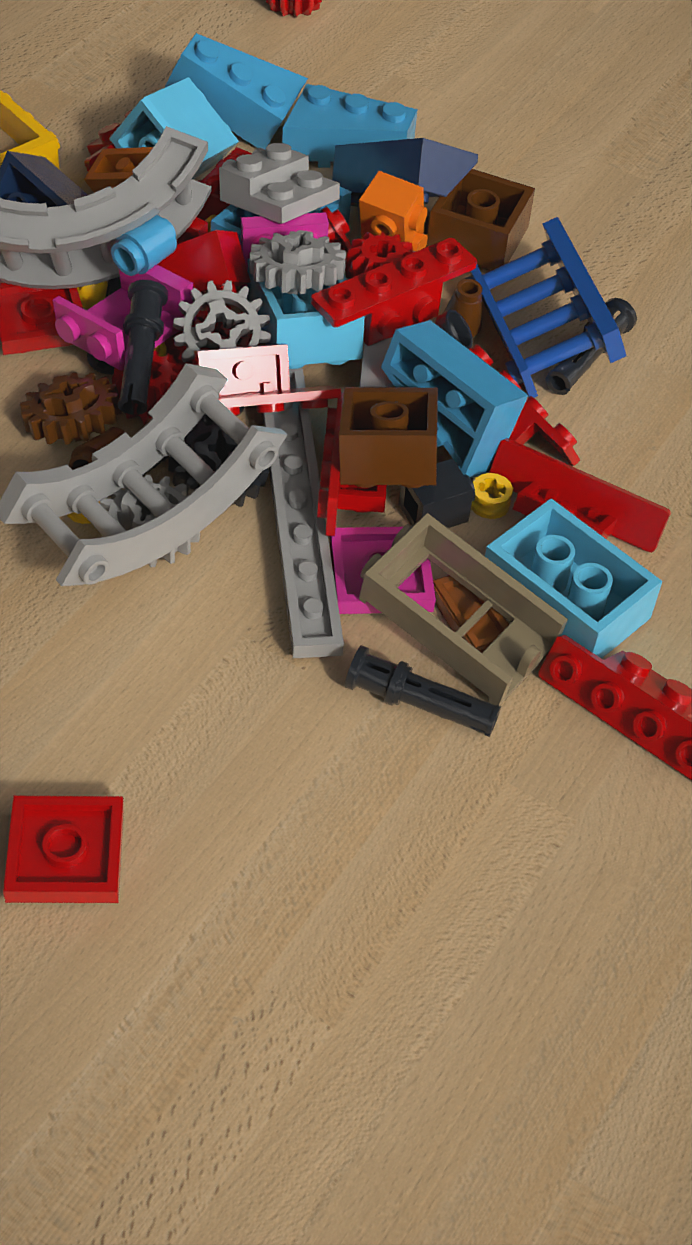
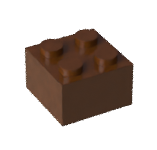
M471 169L446 197H439L432 207L426 247L447 238H454L477 259V265L482 269L492 271L507 264L529 227L535 188Z
M344 387L339 430L340 485H355L361 488H369L376 485H402L407 488L436 485L438 388Z

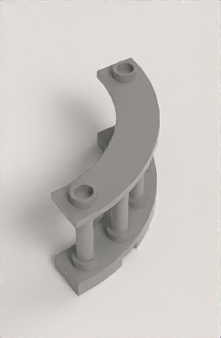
M166 126L150 153L132 170L133 175L113 189L108 186L93 194L74 199V204L58 207H47L46 203H21L0 198V281L28 288L64 289L98 284L120 277L119 268L114 263L111 255V248L115 244L116 238L141 226L156 215L167 219L173 225L177 240L195 220L212 191V186L192 179L208 152V142Z
M186 363L167 392L148 412L152 420L132 438L125 432L110 444L94 452L91 463L74 470L66 464L42 471L15 472L0 499V520L4 524L37 523L68 556L56 581L61 586L92 585L124 575L159 559L207 527L243 494L263 470L269 468L275 462L278 456V449L288 434L282 429L255 425H251L248 428L218 400L219 393L228 379L218 369ZM204 414L212 419L238 444L216 472L184 442V437ZM170 455L201 485L174 507L142 476L163 457ZM122 488H128L156 518L126 531L98 501L107 498ZM73 512L77 514L82 513L104 537L79 539L59 517Z

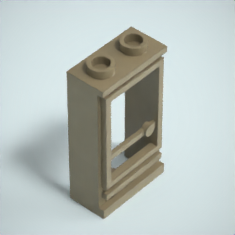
M428 513L414 526L410 523L405 525L394 538L392 547L383 556L379 553L375 554L366 563L360 574V577L363 578L359 596L360 601L364 604L369 602L488 695V701L494 705H501L548 655L556 638L562 635L568 621L565 616ZM427 559L431 560L485 602L456 632L398 589ZM492 607L512 623L481 653L462 637Z

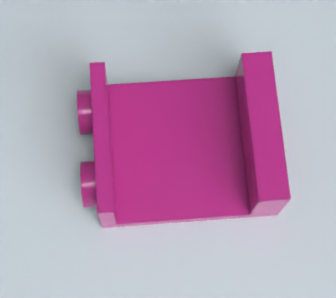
M155 265L145 274H136L134 276L126 275L119 269L121 288L88 310H84L60 296L53 299L56 330L59 337L67 343L74 344L93 355L96 359L104 361L122 371L124 370L128 336L123 330V321L130 312L131 301L128 298V287L130 284L137 280H152L162 284L168 290V301L162 306L161 313L164 332L159 340L155 341L156 348L180 331L173 328L174 318H185L178 310L181 301L191 305L193 303L190 295L193 289L192 282L159 265Z

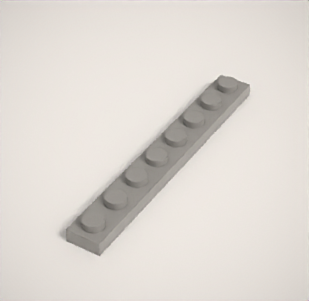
M303 367L289 369L290 389L305 388ZM301 401L284 403V411L262 413L264 427L282 429L288 434L278 449L277 459L269 467L292 656L293 659L343 656L344 641L328 536H325L326 521L325 518H317L320 481L309 409L301 408Z

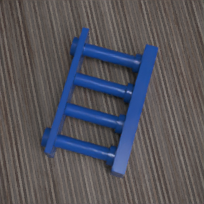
M558 217L542 223L547 237V241L541 243L542 248L483 275L478 265H476V269L470 271L471 276L464 278L473 279L481 284L482 301L511 359L505 363L508 373L518 385L523 384L529 397L532 396L533 398L537 397L538 394L531 375L593 347L595 351L603 348L610 363L627 356L619 328ZM549 263L550 266L558 264L560 267L555 270L556 275L495 302L490 292L491 289ZM562 290L565 294L573 292L574 296L570 298L571 303L509 330L503 318ZM577 318L580 322L588 320L590 325L585 326V332L523 359L517 347Z

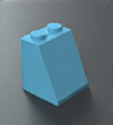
M189 77L141 99L109 138L116 148L154 147L167 126L207 141L208 152L199 169L192 177L193 180L223 159L239 142L229 126L220 118L206 100L204 94Z

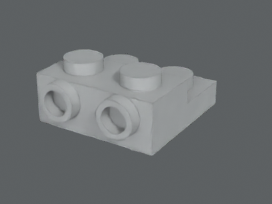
M273 143L268 145L266 149L257 148L252 154L237 157L236 161L232 159L225 161L222 167L219 168L221 201L280 224L340 199V183L324 178L322 173L309 170V156L291 150V146L288 144Z

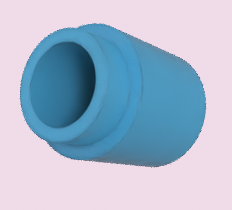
M156 215L141 226L116 238L115 244L111 248L113 261L126 275L145 274L176 250V231L167 219Z

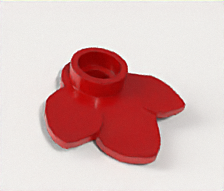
M325 206L320 209V212H326L329 243L339 242L341 244L340 250H345L347 253L351 247V243L345 235L350 232L349 225L338 209L331 212Z

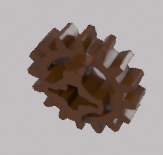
M72 373L70 377L67 375L56 376L52 379L53 383L50 385L39 383L37 385L39 391L27 392L25 394L27 401L20 402L21 416L26 433H31L35 441L45 437L46 443L49 445L58 439H63L65 445H70L73 439L75 442L88 441L90 433H105L104 425L116 424V415L122 414V411L117 406L119 394L116 384H110L109 378L106 376L96 380L94 373H89L84 378H79L77 373Z

